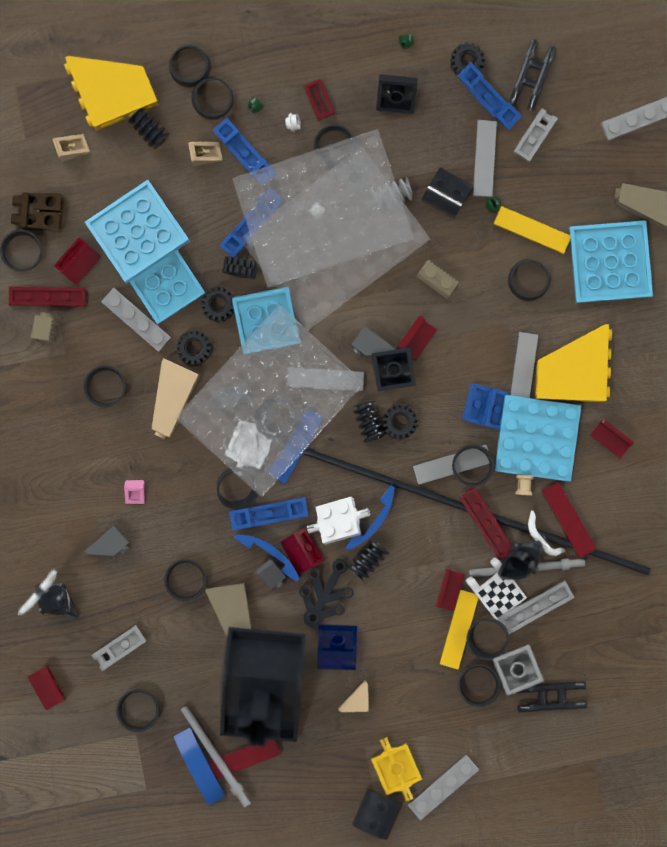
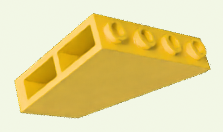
M73 56L65 57L67 61L64 64L68 75L72 74L74 81H71L75 92L79 91L81 98L78 99L82 109H86L88 112V116H85L89 126H93L96 131L131 117L142 107V111H146L159 105L143 66Z
M609 324L595 329L537 361L535 399L606 402L607 398L610 397V387H607V379H610L611 368L608 367V360H611V348H608V341L612 339V329H609Z

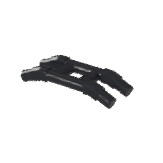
M532 39L509 100L510 103L516 105L523 85L531 87L534 90L527 109L534 111L556 51L554 46H549L543 64L532 60L538 45V41ZM529 67L540 71L537 82L526 78Z
M586 682L535 684L520 690L517 693L538 692L539 703L518 705V712L587 709V701H565V690L586 689ZM546 691H557L558 702L546 703Z

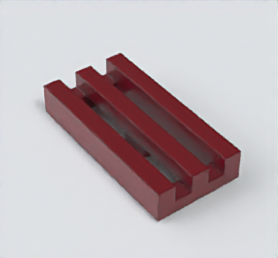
M321 78L303 85L317 121L330 115H335ZM317 84H319L320 89H321V91H322V93H323V96H324V98H325V101H326V103H327V105H328V108H329V110H330V111H328V112H326L325 107H324V105H323V103H322V100H321V98H320V95H319V93H318V91H317V88H316V86H315V85H317ZM310 87H312L318 104L323 113L321 115L319 114L315 102L310 93Z

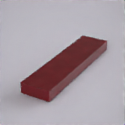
M9 286V306L86 307V288Z
M559 482L541 491L578 558L580 559L595 551L597 548Z
M472 487L459 495V498L497 559L501 561L508 556L511 550V542L477 488Z
M269 740L265 743V747L249 745L223 755L221 758L232 774L281 755L276 740ZM214 760L208 761L216 779L224 777Z

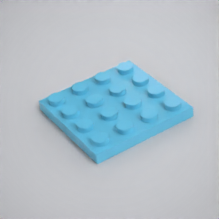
M146 180L85 221L126 284L190 242L149 180Z
M646 221L569 227L576 303L653 297Z
M505 395L494 471L571 482L581 405Z

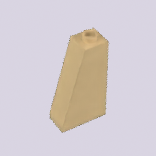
M164 358L161 364L152 430L156 431L154 435L163 439L166 436L171 438L199 378V374Z

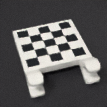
M496 557L490 561L498 572L502 565ZM497 573L481 586L478 585L472 576L466 579L467 584L494 619L512 610L527 598L514 580L502 579Z

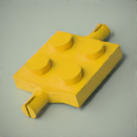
M387 737L384 738L386 745L383 739H381L380 742L384 751L380 755L371 758L386 795L395 791H402L406 801H409L408 795L410 799L414 798L409 787L413 783L422 780L407 743L391 748Z

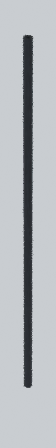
M308 448L305 449V456L468 512L460 501ZM493 513L498 523L530 534L528 525ZM537 529L540 535L543 534L548 541L573 549L568 539ZM597 549L588 554L646 575L650 573L651 568Z

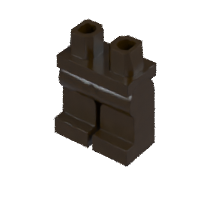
M28 192L13 196L12 206L21 207V214L12 213L11 224L28 230L61 233L63 216L60 213L63 214L64 196L61 193Z

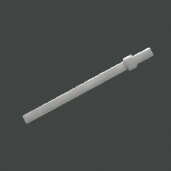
M569 558L561 559V561L539 563L537 567L539 571L552 569L570 570L573 567L585 566V560H569ZM494 567L469 570V574L472 577L490 576L498 573Z
M188 706L182 708L181 711L231 786L230 790L233 795L238 797L244 808L251 804L243 792L244 788L240 783H237Z

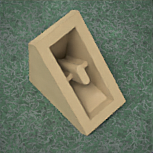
M84 134L52 139L62 162L90 152Z
M219 142L188 143L193 166L222 161Z
M364 680L342 703L338 710L340 712H369L368 682Z

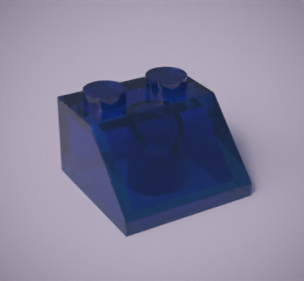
M319 625L317 669L356 670L357 626Z

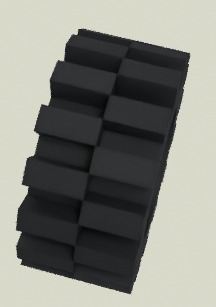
M465 42L464 45L460 44L454 49L450 59V66L454 74L458 75L465 68L460 63V58L465 54H470L474 57V66L482 72L485 56L479 46L476 47L474 43L468 44V42Z
M226 256L222 272L235 277L256 279L259 264L244 258Z
M217 286L208 289L201 299V308L204 315L209 320L215 322H224L226 319L231 318V315L234 314L233 294L224 287ZM216 297H221L226 302L224 310L220 312L214 311L211 308V302Z
M193 330L181 335L176 348L183 362L197 366L208 360L212 346L210 340L203 332ZM198 341L201 344L202 348L199 354L190 355L187 352L189 342Z
M395 405L389 408L384 415V430L394 439H406L415 432L418 419L410 407ZM397 415L405 416L408 421L406 428L402 430L396 429L393 426V418Z

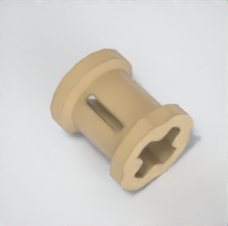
M516 475L518 488L515 494L532 496L531 480L534 479V476Z

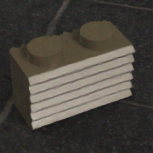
M427 260L417 274L418 279L446 299L449 298L458 285V280L455 281V278L446 274V271L443 272V269L434 265L433 262L431 263L430 260Z
M40 313V316L35 315L31 338L37 342L54 344L56 339L55 333L58 328V322L54 320L55 317L48 313Z

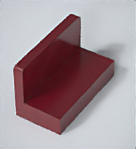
M78 237L54 267L77 285L100 259V255Z
M420 315L397 346V349L410 347L413 360H417L437 331Z
M604 419L599 422L589 435L619 459L634 444L632 440Z
M306 527L280 542L298 575L325 561Z
M445 570L436 607L451 611L455 610L465 574Z
M48 665L28 676V680L45 710L66 700Z

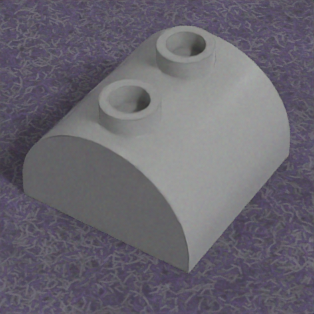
M529 645L493 659L496 671L507 695L544 681Z

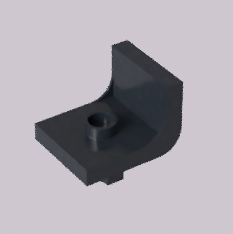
M228 627L221 687L220 736L243 737L249 741V745L265 747V743L269 740L297 742L306 634Z

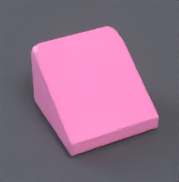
M144 480L125 481V504H144Z

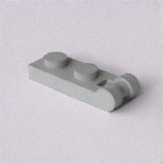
M543 108L513 152L527 162L531 161L558 119L556 116L546 113L547 111ZM541 119H543V120L546 121L548 124H547L546 126H544L543 124H541V123H539V122L541 121Z
M135 625L91 656L94 660L98 661L101 671H104L147 640L137 625ZM106 652L111 658L108 661L103 656Z

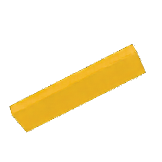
M502 206L493 224L561 254H564L571 238L566 233Z
M460 590L441 656V665L459 669L466 644L467 632L471 626L478 601V596L474 593Z

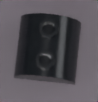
M380 74L376 111L414 114L418 78Z
M440 167L425 191L422 201L455 219L473 185Z
M410 347L372 353L378 392L416 386Z
M367 788L352 825L372 836L388 840L403 803Z

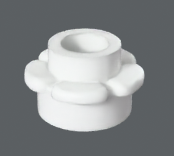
M290 113L289 117L286 118V126L293 132L300 129L301 125L298 114L293 115Z

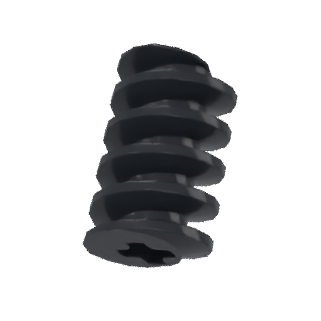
M142 107L129 118L128 123L134 124L133 128L139 130L138 134L143 136V140L145 142L149 141L148 146L156 149L166 141L170 134L168 132L163 135L162 133L165 128L158 129L157 127L160 122L153 123L152 121L155 116L148 117L150 110L143 112Z
M368 401L354 406L357 409L353 413L360 414L356 421L362 422L358 428L365 429L361 436H367L363 443L383 438L381 435L385 432V430L378 429L383 425L382 422H376L380 415L373 414L378 409L371 408L375 401Z
M368 541L370 548L363 547L365 554L358 553L360 560L353 559L355 566L348 565L349 569L361 580H363L362 577H370L367 571L374 573L375 570L372 565L380 566L378 559L385 560L382 555L383 553L390 554L376 541Z

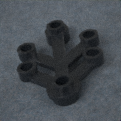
M336 559L333 562V572L324 590L319 580V571L317 569L309 571L308 577L312 580L318 601L314 607L310 598V588L307 586L300 588L299 594L303 597L307 610L303 617L307 626L314 628L319 626L324 618L344 614L345 608L342 604H336L332 609L321 610L326 603L342 598H351L354 594L351 587H345L342 591L330 594L339 575L347 570L348 566L345 560ZM338 563L344 565L342 570H337L336 565ZM312 571L317 572L318 576L316 578H311L310 573ZM307 588L309 591L308 595H302L301 590ZM346 589H350L352 591V594L350 596H346L344 594V591ZM341 606L343 608L342 613H337L335 608ZM311 614H315L317 616V620L312 622L310 621L309 616Z

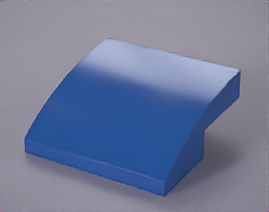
M471 383L462 420L500 430L504 397L511 393Z

